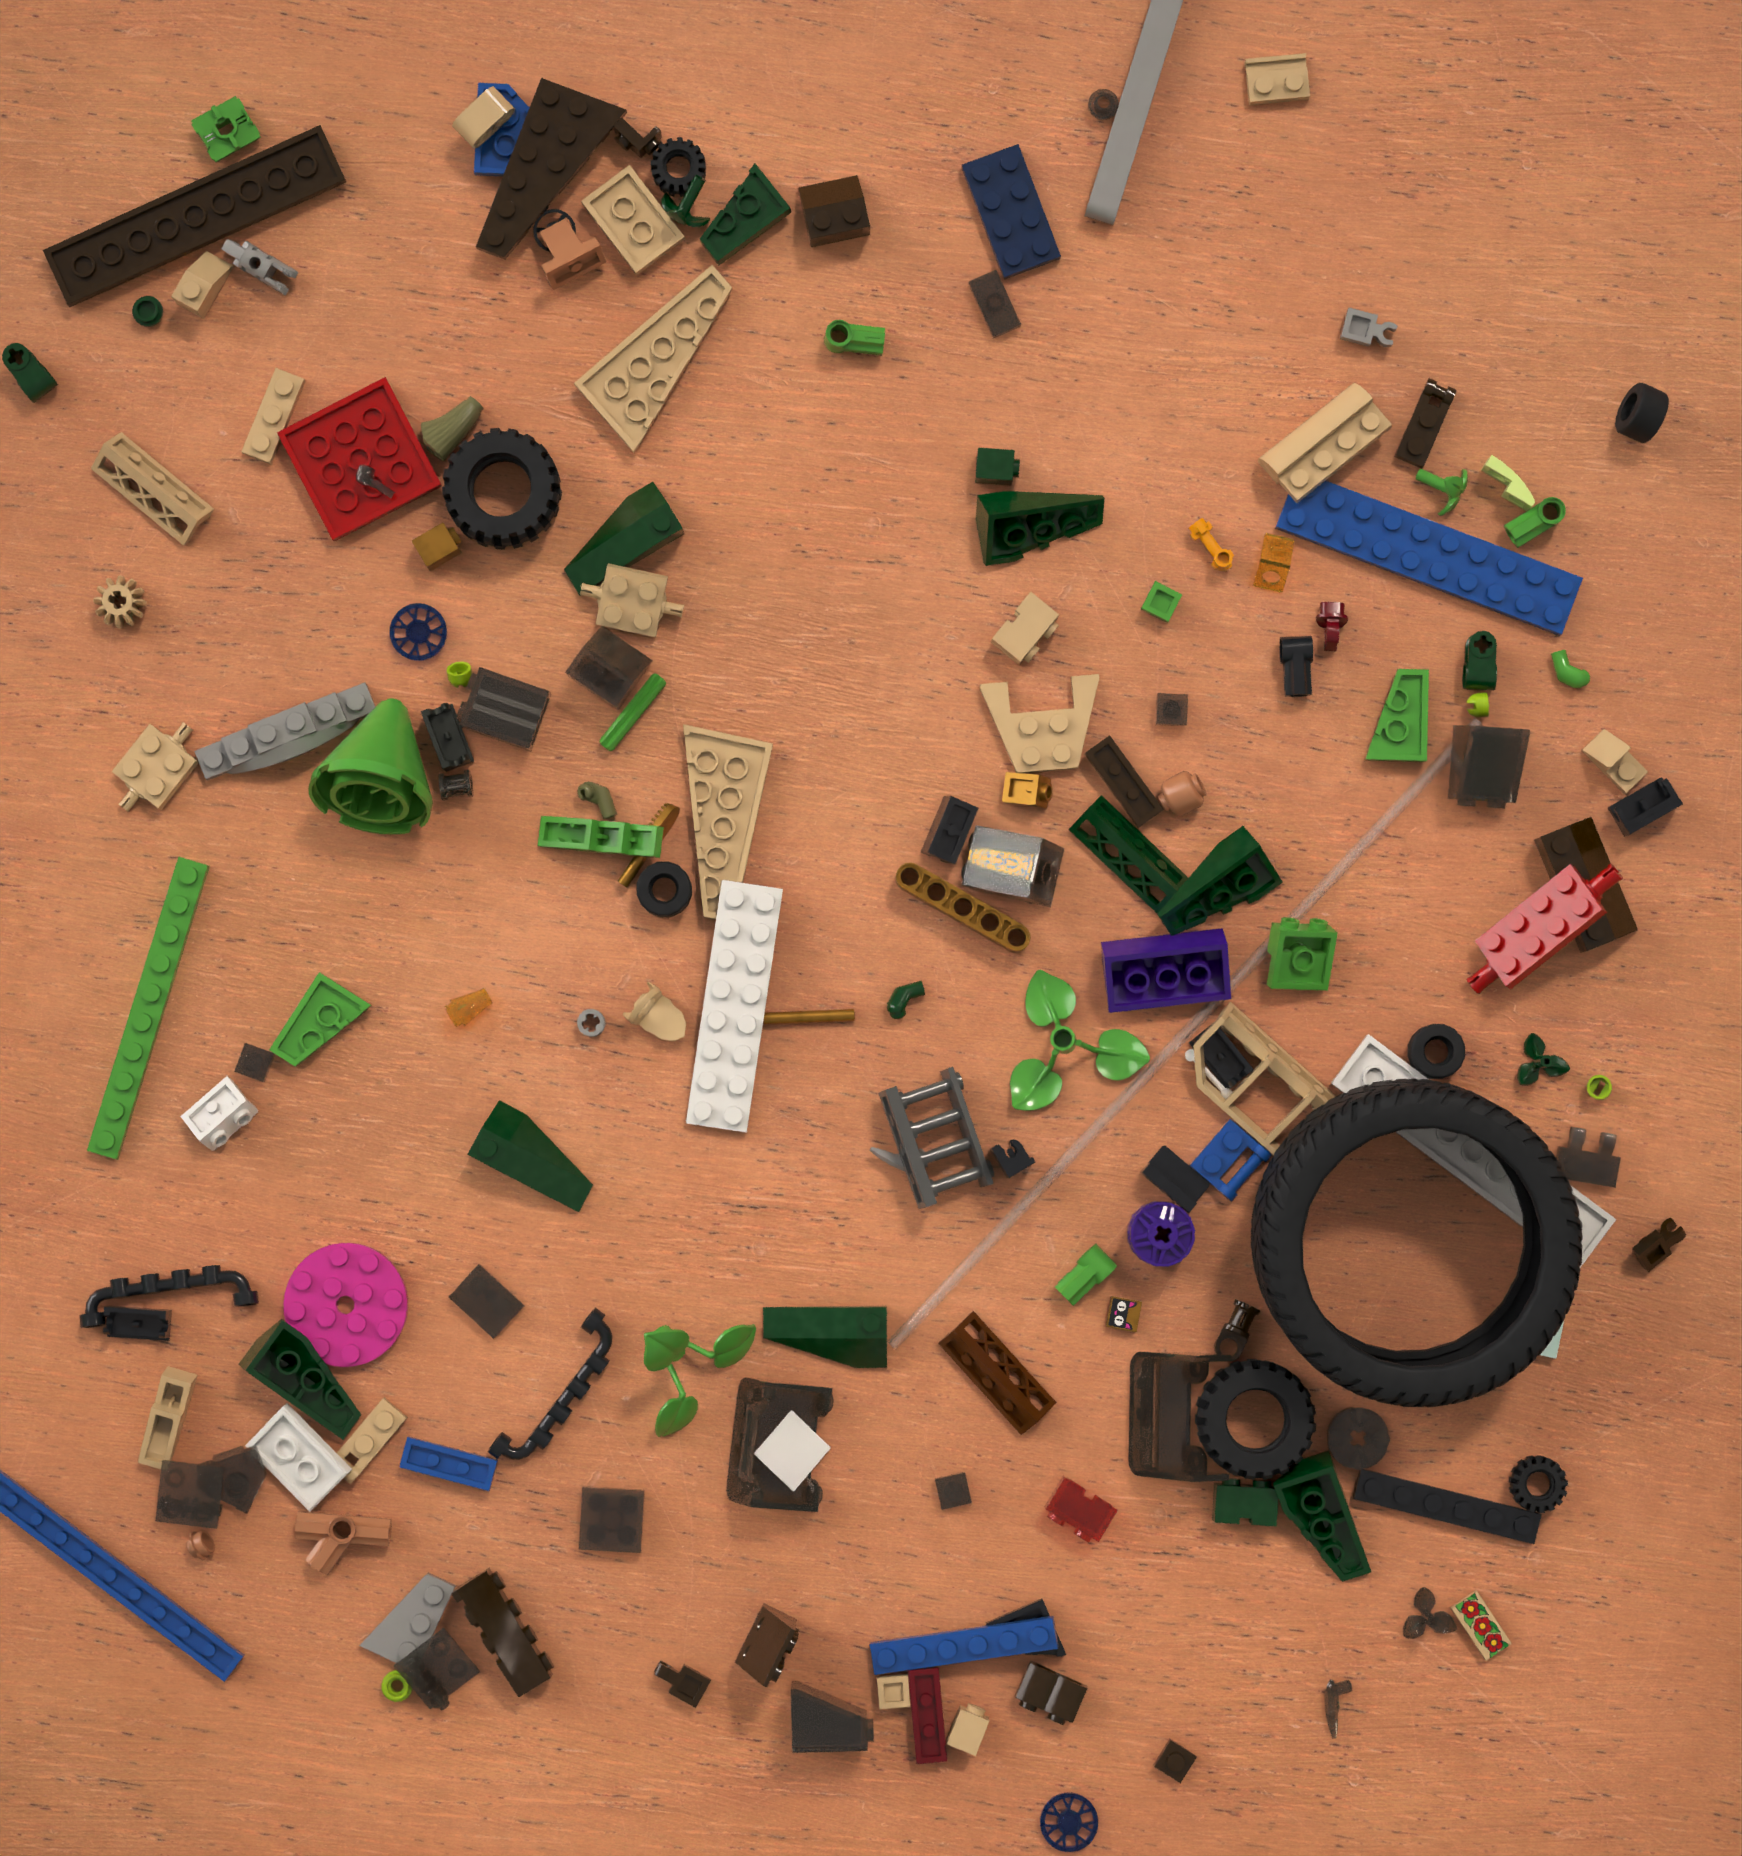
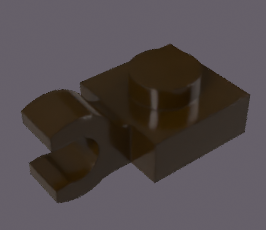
M1668 1218L1662 1223L1660 1233L1655 1229L1632 1248L1639 1263L1647 1272H1650L1672 1254L1670 1247L1681 1242L1686 1237V1233L1681 1226L1671 1232L1677 1227L1672 1218Z
M660 1660L654 1670L656 1676L672 1684L669 1689L671 1695L695 1708L711 1682L709 1677L683 1664L680 1671H677Z

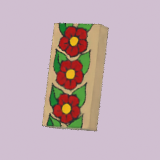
M1476 1590L1450 1607L1486 1661L1512 1644Z

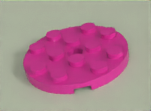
M356 1243L332 1244L311 1253L292 1273L284 1294L285 1321L309 1339L326 1364L338 1367L362 1365L378 1358L389 1350L399 1338L408 1314L407 1289L398 1270L379 1251ZM342 1296H349L354 1301V1309L348 1314H344L338 1309L337 1302Z

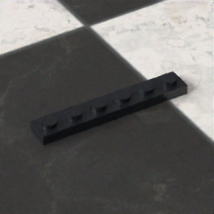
M1362 1468L1359 1469L1353 1499L1531 1544H1535L1542 1515L1537 1512Z

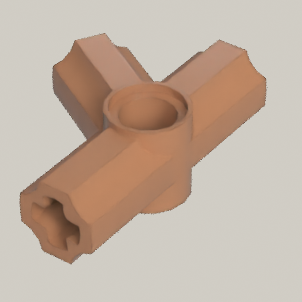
M298 1511L295 1523V1539L318 1541L305 1561L317 1571L328 1575L350 1543L389 1546L392 1519L353 1516L347 1513L338 1515ZM338 1521L349 1523L351 1533L348 1537L340 1536L337 1533L336 1525Z

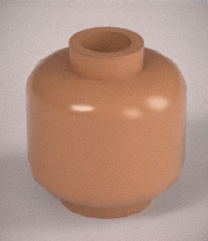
M1182 771L1162 783L1161 789L1163 794L1159 795V800L1166 812L1172 810L1177 816H1184L1201 807L1204 802L1203 797L1207 793L1196 773L1191 775L1187 771Z

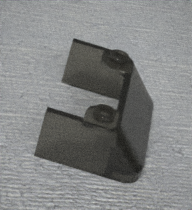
M1137 1352L1134 1354L1130 1363L1128 1462L1131 1471L1135 1475L1188 1482L1229 1480V1474L1207 1472V1456L1205 1451L1199 1446L1190 1445L1191 1384H1199L1206 1380L1209 1373V1362L1231 1361V1355L1196 1352Z

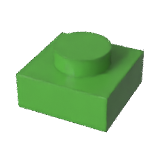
M1155 581L1141 610L1168 623L1182 594Z

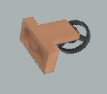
M558 209L547 210L535 221L533 226L535 241L542 249L551 252L554 257L552 260L541 265L547 281L553 290L606 263L601 246L595 237L581 244L576 235L575 223L566 212ZM553 212L562 214L558 221L550 222L546 228H537L539 220L544 215ZM537 232L540 233L547 247L539 241Z

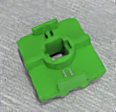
M236 96L218 106L213 105L211 110L191 120L192 127L208 150L207 152L215 162L261 138L260 132L255 124L253 125L242 102ZM231 124L234 128L232 132L221 136L218 130Z

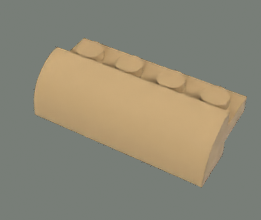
M1353 383L1258 459V463L1276 484L1280 483L1292 499L1298 503L1390 430L1392 424L1372 402L1373 398L1360 385Z

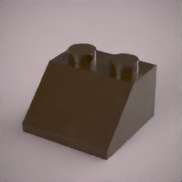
M858 175L798 188L811 247L870 235V223Z

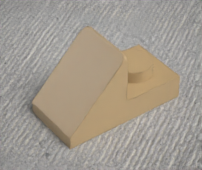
M1605 729L1581 750L1623 794H1626L1648 773L1628 752L1631 747Z

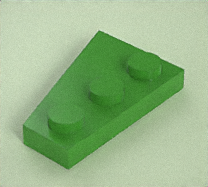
M1397 669L1367 751L1366 761H1427L1429 670Z
M319 972L269 1050L297 1067L372 1005Z

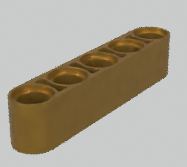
M905 863L897 870L896 883L900 889L1013 953L1021 952L1029 945L1031 939L1030 932L1024 925L914 863ZM907 869L914 870L918 874L916 884L905 885L901 880L902 872ZM934 884L941 885L945 890V896L939 901L932 900L927 893L928 888ZM967 900L972 907L970 914L966 916L958 915L954 910V904L957 901ZM983 916H995L998 920L997 929L994 931L983 929L981 925ZM1012 930L1021 931L1025 936L1024 944L1017 947L1012 946L1008 941L1009 932Z

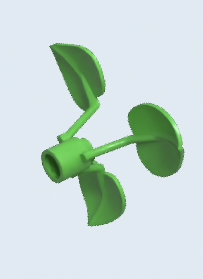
M1043 970L1036 971L1028 985L1025 1000L1026 1011L1031 1021L1037 1026L1045 1027L1054 1021L1055 1029L1050 1036L1054 1049L1047 1067L1038 1059H1027L1020 1062L1014 1068L1010 1080L1012 1106L1014 1109L1023 1111L1037 1110L1048 1106L1057 1099L1062 1089V1079L1051 1070L1059 1053L1068 1054L1076 1046L1093 1053H1098L1096 1067L1104 1077L1110 1080L1129 1078L1149 1063L1150 1056L1142 1042L1124 1030L1111 1029L1103 1032L1099 1038L1100 1048L1077 1040L1074 1032L1069 1027L1061 1026L1059 1019L1068 1018L1075 1009L1076 996L1073 989L1060 978L1052 976Z
M754 1324L737 1325L725 1330L717 1338L713 1347L714 1351H707L689 1341V1335L685 1331L671 1329L667 1325L661 1326L653 1332L644 1333L645 1367L649 1371H659L667 1367L679 1392V1397L668 1400L658 1413L655 1424V1433L658 1437L673 1434L684 1428L692 1421L698 1410V1401L693 1396L686 1397L685 1390L672 1362L681 1359L685 1354L686 1347H689L710 1359L715 1358L714 1365L717 1368H726L734 1365L746 1355L754 1341L756 1333Z

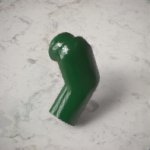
M922 980L894 989L887 1002V1011L890 1012V1016L893 1019H901L906 1015L905 1008L910 999L925 995Z

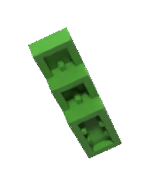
M541 816L538 846L660 858L664 827L583 818Z

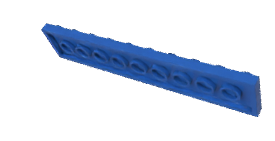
M1328 481L1323 482L1298 503L1288 494L1275 529L1558 636H1561L1583 579L1580 576Z

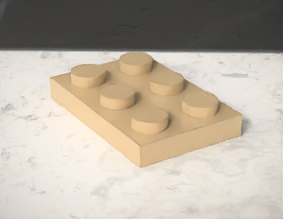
M630 165L581 201L584 208L636 275L685 240V236Z

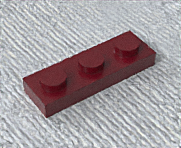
M939 1666L908 1670L916 1764L947 1762Z

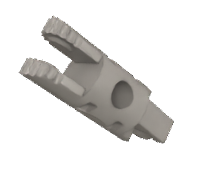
M226 239L221 248L226 253L235 257L233 265L253 275L283 295H286L289 289L285 284L272 278L276 270L278 269L284 275L296 278L298 271L268 255L248 241H245L241 246L233 240ZM260 259L261 264L259 268H257L256 263Z

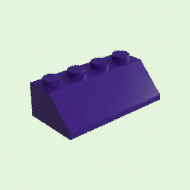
M1223 928L1178 933L1173 936L1167 934L1101 942L1103 974L1109 1013L1231 999L1228 943Z

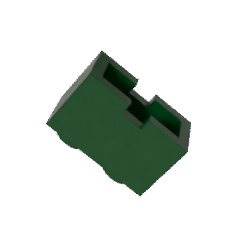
M1222 1478V1483L1214 1482L1212 1520L1215 1523L1240 1524V1518H1249L1251 1525L1277 1527L1278 1496L1274 1486H1271V1481L1253 1480V1485L1240 1484L1241 1479Z

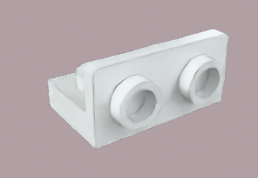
M226 1076L180 1117L196 1138L211 1151H214L216 1148L224 1145L229 1137L239 1128L247 1125L252 1117L258 1113V1109L248 1101L234 1081Z

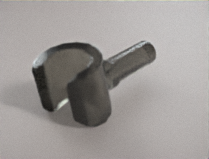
M359 465L356 474L358 483L371 486L392 498L395 492L373 479L375 469Z

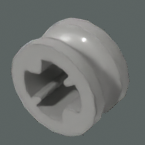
M594 1009L583 1011L577 1020L580 1032L589 1037L600 1035L606 1025L604 1016ZM594 1014L593 1018L595 1019L598 1016L600 1024L595 1026L596 1030L593 1032H589L590 1028L584 1029L583 1022L587 1021V1015Z

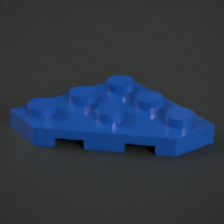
M478 83L477 98L485 90L494 86L515 108V112L510 119L481 146L475 148V176L503 177L530 107L526 105L509 84Z

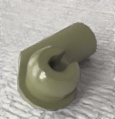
M589 781L578 787V797L581 800L597 804L603 819L617 815L607 787Z

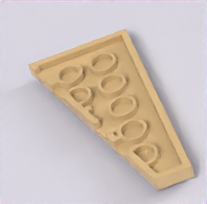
M713 265L574 383L576 388L634 454L732 292L731 285Z
M683 724L703 916L716 920L722 880L741 883L744 880L773 743Z

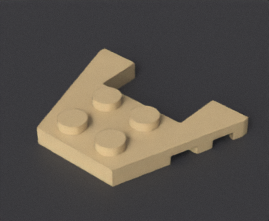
M1099 674L1071 676L1073 708L1024 713H1010L1008 682L980 684V691L987 703L989 712L997 726L1016 773L1078 769L1099 682Z

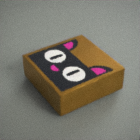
M1111 1296L1106 1327L1137 1332L1142 1301Z

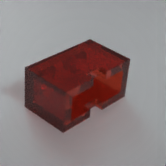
M1063 1475L1044 1506L1049 1511L1047 1517L1061 1526L1065 1522L1076 1528L1073 1533L1088 1543L1092 1538L1099 1542L1118 1509L1097 1495H1094L1091 1500L1084 1495L1086 1492L1084 1487Z

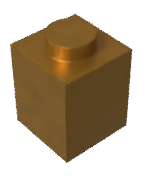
M443 522L412 540L413 545L429 571L461 554L457 546L462 543L461 539L453 527L447 529Z

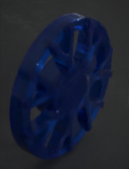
M421 603L410 604L400 609L393 617L390 625V639L394 648L403 657L414 661L428 660L437 655L444 647L447 639V625L442 615L435 608ZM415 609V613L412 614L410 610ZM418 609L427 610L425 621L417 619ZM406 612L413 618V621L408 625L404 624L400 619ZM430 612H432L433 614H435L434 616L429 617V616H430ZM438 618L441 626L431 630L428 623ZM398 621L401 623V626H396ZM395 629H406L407 637L395 638ZM431 634L441 636L438 645L428 641ZM410 640L415 645L408 654L401 648ZM397 641H402L400 646L397 644ZM426 643L429 653L420 655L418 646Z
M1073 1792L1060 1793L1052 1797L1043 1807L1040 1816V1828L1044 1838L1052 1847L1064 1852H1075L1088 1846L1094 1839L1098 1830V1816L1092 1803L1084 1796ZM1065 1798H1070L1069 1803L1066 1802ZM1074 1798L1082 1801L1078 1812L1071 1809ZM1062 1799L1067 1809L1059 1813L1054 1803ZM1086 1804L1089 1808L1084 1810L1083 1808ZM1051 1806L1054 1809L1053 1812L1048 1811ZM1091 1811L1093 1820L1082 1823L1080 1815ZM1046 1814L1057 1816L1056 1824H1046ZM1045 1827H1050L1051 1829L1047 1832ZM1081 1827L1091 1832L1086 1839L1077 1834ZM1059 1829L1063 1834L1054 1842L1049 1837V1834ZM1067 1835L1075 1836V1846H1066Z

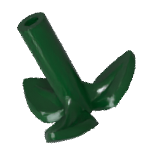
M695 175L679 206L675 204L666 192L661 199V203L667 215L673 220L691 227H701L708 224L710 218L692 216L690 213L706 180L701 176Z
M1535 1033L1529 1034L1524 1043V1053L1533 1059V1062L1521 1064L1518 1069L1517 1079L1522 1086L1535 1083L1539 1078L1540 1068L1549 1077H1558L1570 1070L1568 1063L1563 1058L1557 1055L1543 1056L1546 1046L1543 1040Z

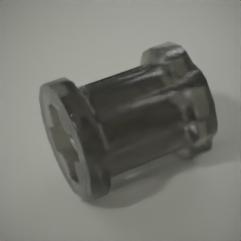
M465 770L463 774L445 776L444 773L439 774V788L443 801L448 800L452 796H474L470 770Z

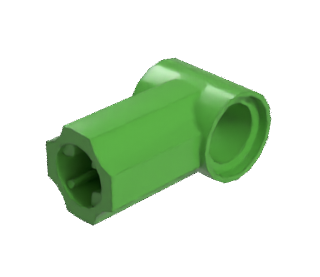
M834 320L827 326L824 344L829 351L833 353L846 351L880 356L883 354L885 328L849 324L844 320ZM833 331H842L846 335V340L840 343L835 342L830 334Z
M1548 497L1505 524L1504 528L1511 542L1519 548L1549 528L1556 526L1566 514L1565 505L1556 497ZM1546 505L1554 506L1557 510V518L1554 520L1545 518L1543 507Z
M1096 1243L1076 1262L1077 1265L1055 1286L1073 1306L1095 1284H1100L1117 1267V1264Z

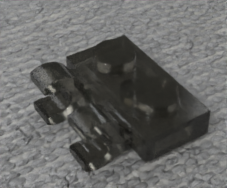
M1571 1127L1567 1148L1558 1146L1556 1159L1561 1164L1562 1172H1565L1567 1179L1616 1188L1621 1157L1612 1156L1615 1148L1617 1135L1601 1132L1598 1153L1583 1151L1582 1146L1586 1137V1129Z

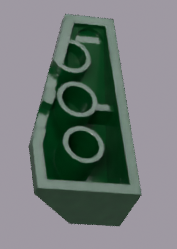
M654 482L626 497L564 569L579 596H581L582 583L598 586L604 581L608 563L630 567L684 535L681 524Z
M1241 826L1215 846L1157 915L1171 936L1204 923L1210 915L1220 911L1223 915L1231 912L1234 905L1247 901L1248 904L1253 903L1283 883L1260 844L1244 826Z
M282 1319L254 1342L238 1364L250 1375L342 1440L361 1416L359 1410L333 1376L326 1363L321 1359L309 1339Z

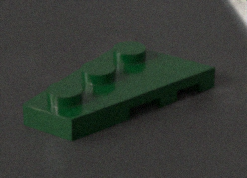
M754 163L749 170L747 178L735 189L733 197L726 207L719 211L701 236L700 242L719 266L792 212L791 208L756 163Z

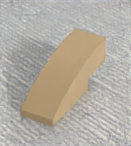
M168 1366L161 1375L155 1403L150 1410L138 1463L168 1471L187 1415L197 1379L196 1374Z

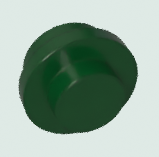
M152 296L139 298L134 303L132 309L134 319L144 327H152L158 324L164 312L162 304Z

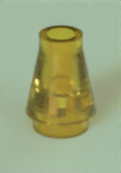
M482 988L479 991L450 999V1003L444 1007L454 1026L458 1027L462 1024L466 1026L493 1003L486 990Z

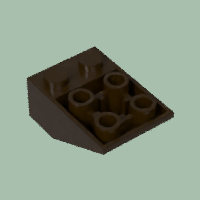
M763 1603L736 1657L735 1663L765 1687H768L770 1681L776 1683L784 1668V1653L791 1654L798 1640L799 1629L796 1628L797 1619Z

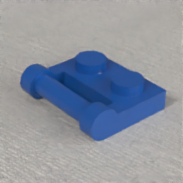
M1229 1119L1189 1166L1232 1202L1238 1195L1236 1193L1257 1167L1263 1161L1267 1162L1272 1155ZM1248 1147L1254 1153L1232 1179L1225 1184L1220 1180L1221 1176Z

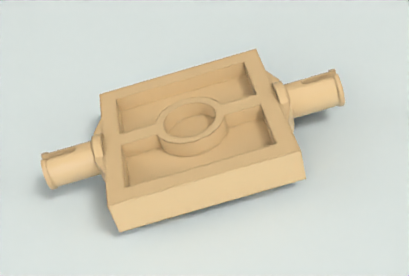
M610 563L607 565L605 579L600 587L582 583L580 595L598 599L599 609L596 625L656 637L659 621L664 613L682 618L684 605L667 602L665 590L668 576Z
M182 723L175 734L170 736L163 734L151 724L147 726L112 770L116 776L125 782L130 790L119 803L121 807L129 812L137 800L141 798L148 800L158 809H163L199 763L187 753L182 745L193 729Z

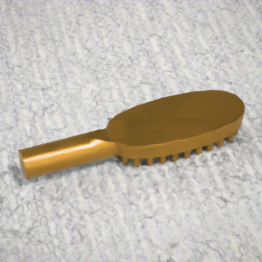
M669 803L661 806L663 812L658 810L660 815H654L657 819H651L654 824L648 823V825L664 827L662 841L680 812L678 806ZM634 856L618 879V882L628 888L647 857Z

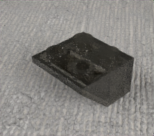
M602 626L582 647L565 673L570 679L619 711L653 660Z

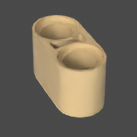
M492 86L485 90L455 119L452 127L475 149L481 146L510 119L515 112V108Z

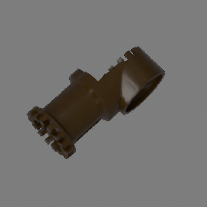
M1236 1299L1233 1303L1236 1307L1229 1322L1224 1324L1214 1344L1215 1354L1223 1361H1234L1239 1358L1250 1336L1248 1331L1255 1315L1260 1314V1310L1253 1306L1249 1308L1248 1304L1245 1307L1246 1303ZM1227 1338L1234 1340L1237 1344L1236 1353L1230 1357L1224 1356L1220 1351V1343Z

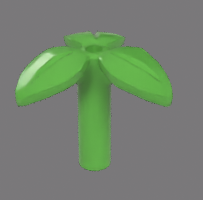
M1419 469L1416 480L1448 495L1449 501L1447 505L1438 513L1439 516H1443L1454 509L1459 503L1460 495L1464 493L1467 487L1468 473L1466 469H1462L1461 477L1450 476L1443 479L1424 469Z

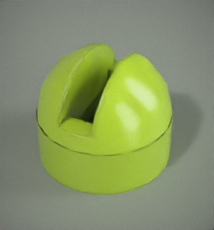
M455 662L447 667V676L451 685L459 688V685L464 687L469 685L472 680V670L469 663Z
M1487 692L1471 695L1466 703H1474V708H1468V713L1473 717H1488L1489 702Z
M1595 1075L1587 1083V1092L1595 1100H1604L1610 1096L1612 1084L1606 1076ZM1602 1081L1606 1084L1599 1096H1597L1594 1092Z

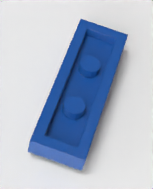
M408 1436L399 1467L490 1491L498 1460Z

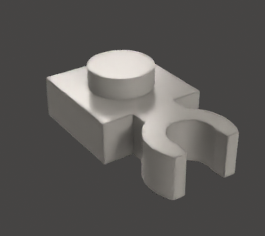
M1348 308L1340 339L1368 347L1371 345L1372 339H1376L1381 346L1391 347L1393 340L1386 339L1383 332L1385 330L1395 332L1397 325L1392 322H1385L1382 325L1376 324L1378 315Z

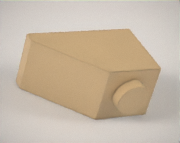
M206 251L185 271L171 297L177 305L204 319L234 266Z

